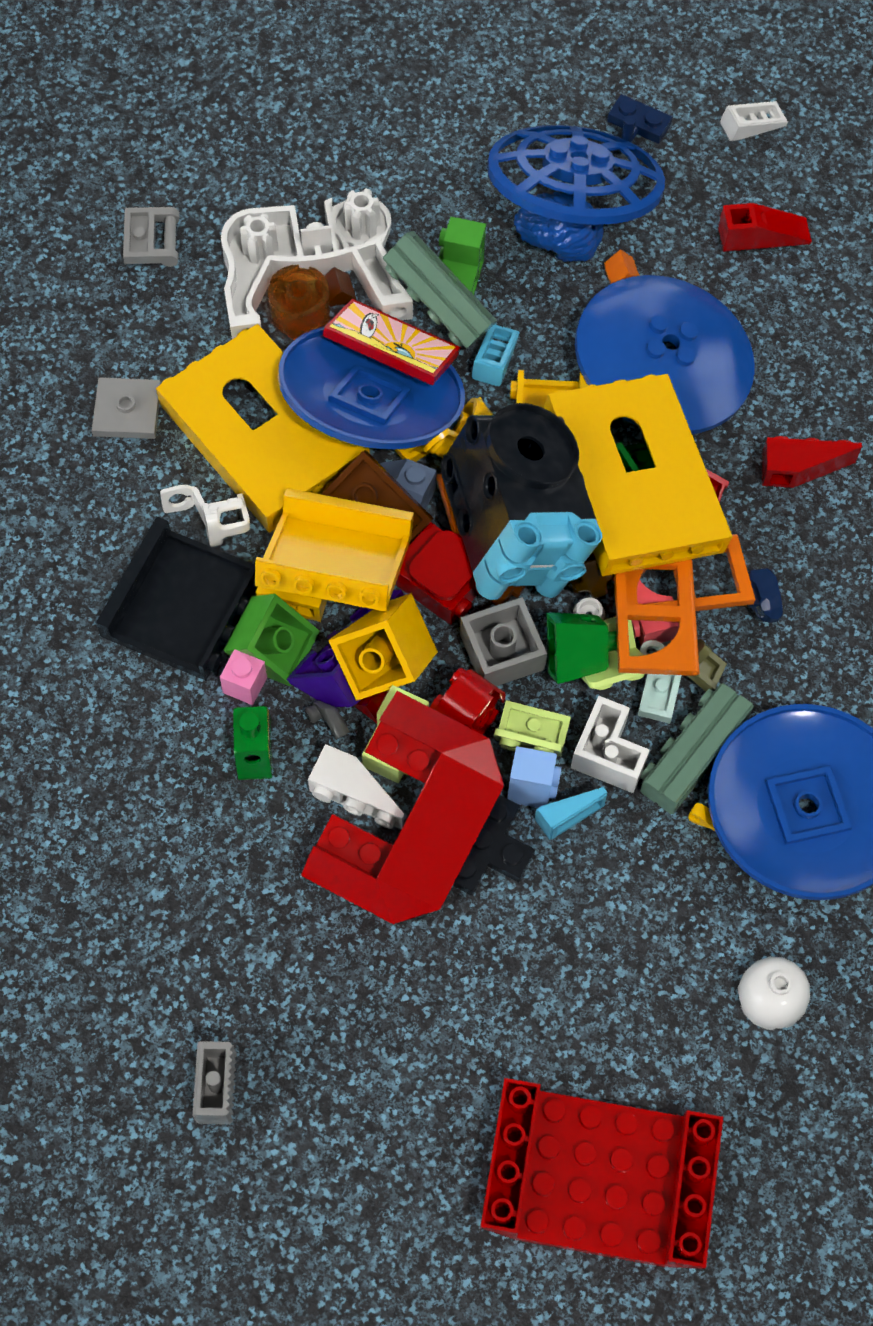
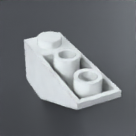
M325 744L308 778L309 791L312 792V795L326 803H330L331 800L343 805L346 811L354 815L361 816L363 813L373 817L376 823L385 828L392 829L397 827L402 829L404 826V813L358 758Z

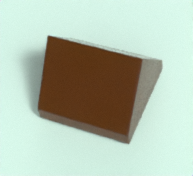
M333 267L320 280L327 308L346 304L351 299L356 300L349 274Z

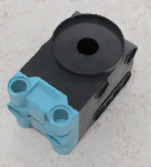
M511 404L500 409L495 415H470L441 462L443 482L459 534L465 546L476 589L482 597L489 600L499 599L509 586H535L536 590L545 597L553 598L558 596L569 581L578 579L586 573L584 562L602 540V532L598 526L585 487L584 477L578 466L579 448L573 433L561 416H556L552 412L533 404Z

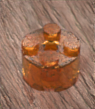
M290 265L280 269L272 276L268 288L270 318L278 330L295 340L311 330L324 327L329 322V287L325 276L320 271L312 267L305 269L299 268V265Z

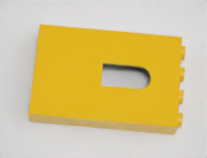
M257 323L253 327L241 331L226 344L217 346L201 360L190 363L185 370L174 377L165 379L156 387L160 406L236 495L243 494L246 507L270 533L276 529L283 513V498L287 488L322 494L362 451L367 450L370 453V448L333 438L309 425L291 409L282 396L278 383V368L283 351ZM232 380H246L278 415L252 430L224 398L223 388Z
M668 374L658 376L647 375L640 379L628 381L621 379L610 384L598 386L591 384L580 389L568 391L561 389L548 394L544 409L564 419L565 424L573 433L578 444V466L584 477L585 487L598 526L602 532V540L593 551L602 576L725 552L733 536ZM627 417L639 425L655 468L626 473L610 430V424L613 420Z

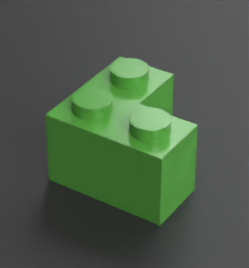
M450 217L448 227L442 228L440 233L439 246L442 247L439 258L469 291L475 295L484 263L486 224Z

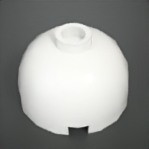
M767 957L756 961L744 972L738 986L740 1007L743 1014L759 1027L766 1030L788 1028L793 1026L805 1014L810 1002V984L805 973L796 963L783 957Z

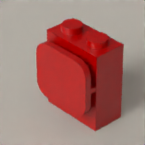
M430 522L408 546L395 585L407 594L412 593L415 600L451 625L457 617H464L468 613L473 599L479 593L476 589V583L462 537L452 531H443Z

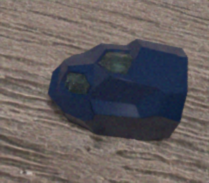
M768 568L749 571L748 574L756 600L754 604L747 606L763 622H778L782 618L783 609L777 577Z

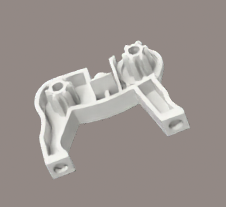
M365 188L363 192L357 193L352 190L348 193L347 200L335 206L332 204V198L325 200L326 226L320 222L310 223L305 229H300L301 238L295 205L245 209L235 213L226 221L221 233L224 263L228 270L224 291L232 339L241 331L249 329L257 323L261 327L260 315L256 311L272 278L309 279L324 277L333 267L343 272L353 270L375 309L401 321L413 319L412 298L399 280L394 279L386 271L385 266L387 263L382 259L387 253L384 247L391 230V215L387 207L379 201V198H372L371 190Z

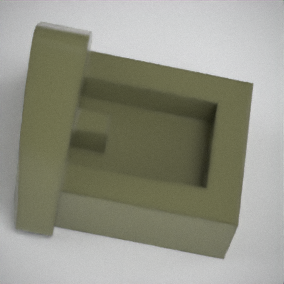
M697 639L700 674L688 677L704 691H707L709 688L715 690L727 663L712 652L711 647L702 639Z

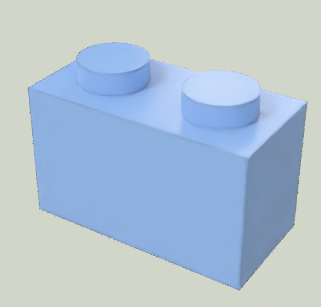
M516 746L507 799L519 805L535 808L547 805L549 798L556 799L562 767L555 766L557 754Z

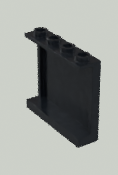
M156 516L96 621L100 637L206 681L211 671L215 672L218 669L222 660L221 652L228 643L252 594L258 588V586H255V562L252 564L170 530L168 520Z

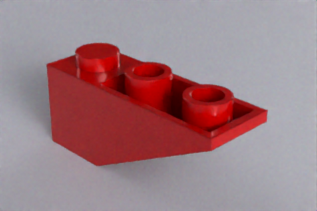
M756 203L723 205L718 225L723 252L807 245L812 242L806 217Z
M785 436L767 437L762 451V486L794 488L854 464L861 451L862 443L849 440L823 441L817 438L789 439Z

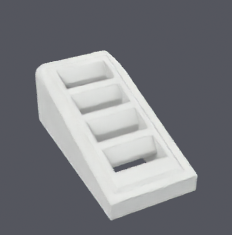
M776 101L729 105L726 107L720 120V124L730 141L745 139L785 127L788 123Z

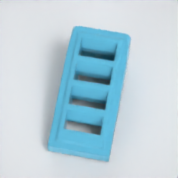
M495 324L487 331L474 360L472 378L474 380L495 386L501 385L520 331ZM493 338L508 342V344L493 340Z
M602 787L541 806L536 809L535 821L549 840L554 839L604 807L608 792Z

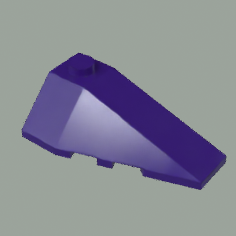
M401 589L393 590L390 600L404 596V593ZM360 607L350 616V620L354 623L373 609ZM347 627L342 628L340 631L334 630L327 637V639L330 640V638H332L333 636H335ZM330 643L319 653L314 650L308 653L287 678L288 682L314 699L334 707H352L360 701H356Z

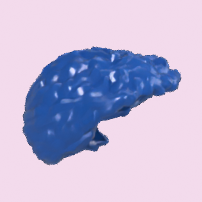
M555 191L553 194L539 193L534 195L550 202L573 206L572 194ZM586 202L585 208H593V206ZM522 207L515 214L514 218L516 232L521 234L523 241L540 249L553 250L557 253L556 258L563 262L590 260L602 242L603 225L558 221L540 216Z

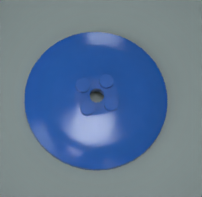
M641 275L619 280L603 288L589 301L577 325L575 353L578 366L587 385L594 384L598 386L610 384L621 379L628 381L640 379L647 375L658 376L668 374L692 434L711 430L729 420L743 405L751 390L755 363L751 343L745 330L734 314L722 302L705 290L688 282L656 275ZM663 342L673 343L676 350L666 348ZM621 417L629 423L639 427V425L634 420L627 417Z
M324 327L311 330L296 338L288 345L280 359L278 368L279 388L291 409L315 429L350 444L376 449H406L426 445L447 428L452 430L458 423L461 411L464 408V386L459 374L452 365L446 369L432 386L324 337Z
M792 704L772 708L755 715L740 725L721 747L714 761L708 784V804L712 824L722 846L732 860L744 872L762 885L776 892L800 899H838L856 894L872 886L873 728L846 712L812 704ZM801 799L812 800L816 805V811L814 813L804 812L799 806V801Z

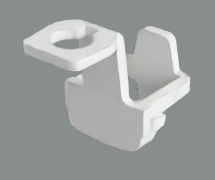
M178 485L160 491L162 507L165 513L183 511L194 505L196 506L205 524L210 547L221 545L224 538L243 534L250 530L249 514L242 493L237 494V498L208 504L204 502L198 488L194 486ZM176 494L191 496L186 497L180 503L174 504L169 502L170 497ZM239 509L242 518L241 522L226 525L220 523V516L223 512Z

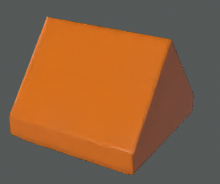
M621 249L604 263L610 284L625 278L639 276L633 257Z

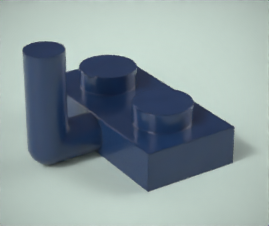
M621 94L610 110L607 122L623 128L621 138L631 143L636 135H639L659 144L669 129L673 116Z

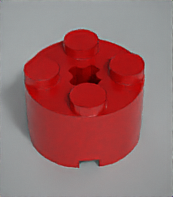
M461 667L453 674L450 680L451 686L444 696L439 694L432 702L430 708L483 735L499 713L494 708L497 701L499 700L504 703L506 694L474 670L469 669L466 671Z

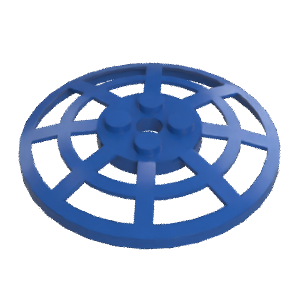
M541 125L514 131L502 137L494 144L490 150L487 164L488 176L492 184L511 202L540 216L575 224H616L640 218L651 212L660 203L665 188L663 170L657 161L646 151L610 133L578 126ZM568 135L572 136V138L556 139L551 136ZM587 138H590V139H593V140H597V141H601V142H605V143L598 144V143H596V142L589 141ZM524 139L517 147V151L498 154L505 146ZM536 140L547 144L544 149L526 150ZM620 150L629 161L614 157L610 151ZM527 158H542L543 168L537 171L528 162ZM637 158L644 162L650 169L641 166ZM516 159L520 169L528 178L518 186L515 185L503 173L499 162ZM614 166L631 170V172L625 179L621 180L613 174ZM640 174L657 181L653 190L642 199H639L630 189L637 182ZM549 176H552V177H554V178H556V179H558V180H560V181H563V182H559V181H556V180H554V179H551V178H549ZM605 181H607L609 184H611V185L595 186V187H588V186H586V185H596V184H600V183H603V182H605ZM537 184H541L556 191L573 194V206L550 202L528 193V191ZM620 193L629 203L625 206L613 208H585L586 196H605Z

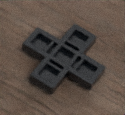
M499 795L453 884L454 887L473 896L488 867L520 882L535 854L534 848L506 835L519 813L521 805Z

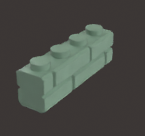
M414 231L407 232L383 256L382 259L387 263L385 266L386 271L394 279L398 280L401 278L408 286L406 291L409 296L416 302L422 301L429 308L427 311L429 317L436 324L440 325L443 323L450 331L448 334L449 338L457 346H464L466 349L473 346L497 322L496 318Z
M720 683L715 691L709 688L698 703L702 708L696 715L690 712L679 727L683 732L676 740L672 737L667 740L660 751L663 757L657 764L650 762L640 776L643 780L641 793L651 801L658 803V806L670 814H674L712 766L728 737L747 721L754 707L753 703L743 696L737 695L733 689L724 683Z

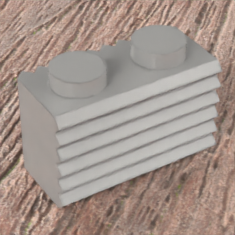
M197 1042L192 1116L198 1124H230L233 1121L231 1117L234 1114L232 1111L234 1107L232 1102L234 1100L233 1093L235 1092L233 1088L235 1082L233 1079L235 1078V1057L237 1054L231 1042Z

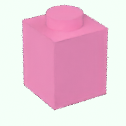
M235 649L220 675L224 694L251 705L254 704L267 679L265 661Z

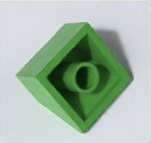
M276 594L252 596L223 651L231 656L235 649L265 661L268 678L287 686H293L288 682L287 678L310 652L320 630Z

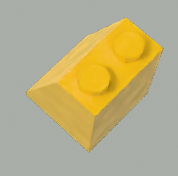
M412 593L390 600L386 612L373 609L329 640L356 701L390 690L392 685L400 687L415 682L438 653Z

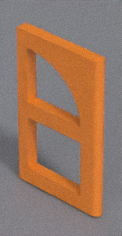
M732 534L733 537L725 550L737 593L699 598L695 596L696 611L754 604L756 599L737 534ZM647 569L626 572L627 603L638 604V582ZM673 570L676 581V570ZM674 600L648 604L678 606V601Z
M692 559L644 568L676 570L678 606L627 603L626 572L614 574L618 673L699 675ZM628 620L679 622L678 633L666 647L648 655L629 656Z

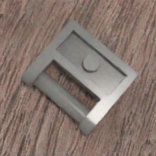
M174 207L125 208L124 264L161 263L167 267L176 266L179 256L176 251V224L179 222V210ZM156 222L164 223V249H155Z

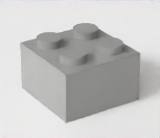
M523 597L461 617L460 636L475 672L495 686L545 670L547 652Z

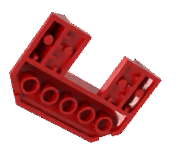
M399 691L395 693L380 717V723L365 752L425 783L394 845L345 819L332 814L317 844L313 846L301 874L302 877L391 924L441 909L504 787L488 737Z

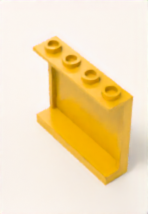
M287 488L283 498V513L264 557H256L255 586L386 612L411 541L414 512Z

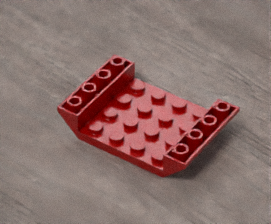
M504 1078L480 1228L518 1241L660 1267L706 1268L723 1125L722 1116L688 1110L683 1116L540 1091L541 1084Z

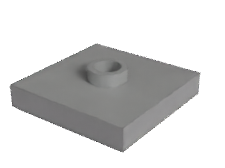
M99 377L92 424L93 436L156 439L159 399L156 387L161 384V381Z

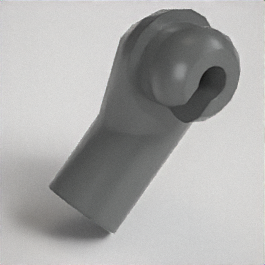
M318 700L314 701L313 705L305 708V715L310 723H315L320 719L326 722L336 740L350 733L336 707Z

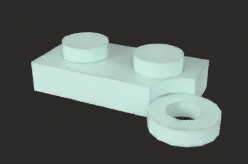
M648 640L642 644L640 652L643 655H647L646 651L648 649L659 651L664 648V645L657 640ZM647 674L637 716L670 724L682 675Z

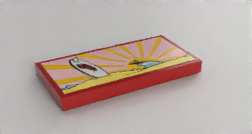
M351 299L324 327L323 331L324 337L432 386L458 357L460 347L354 299Z

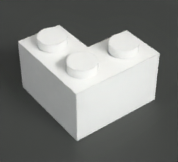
M598 696L574 751L571 769L634 793L650 749L620 738L626 725L630 708Z

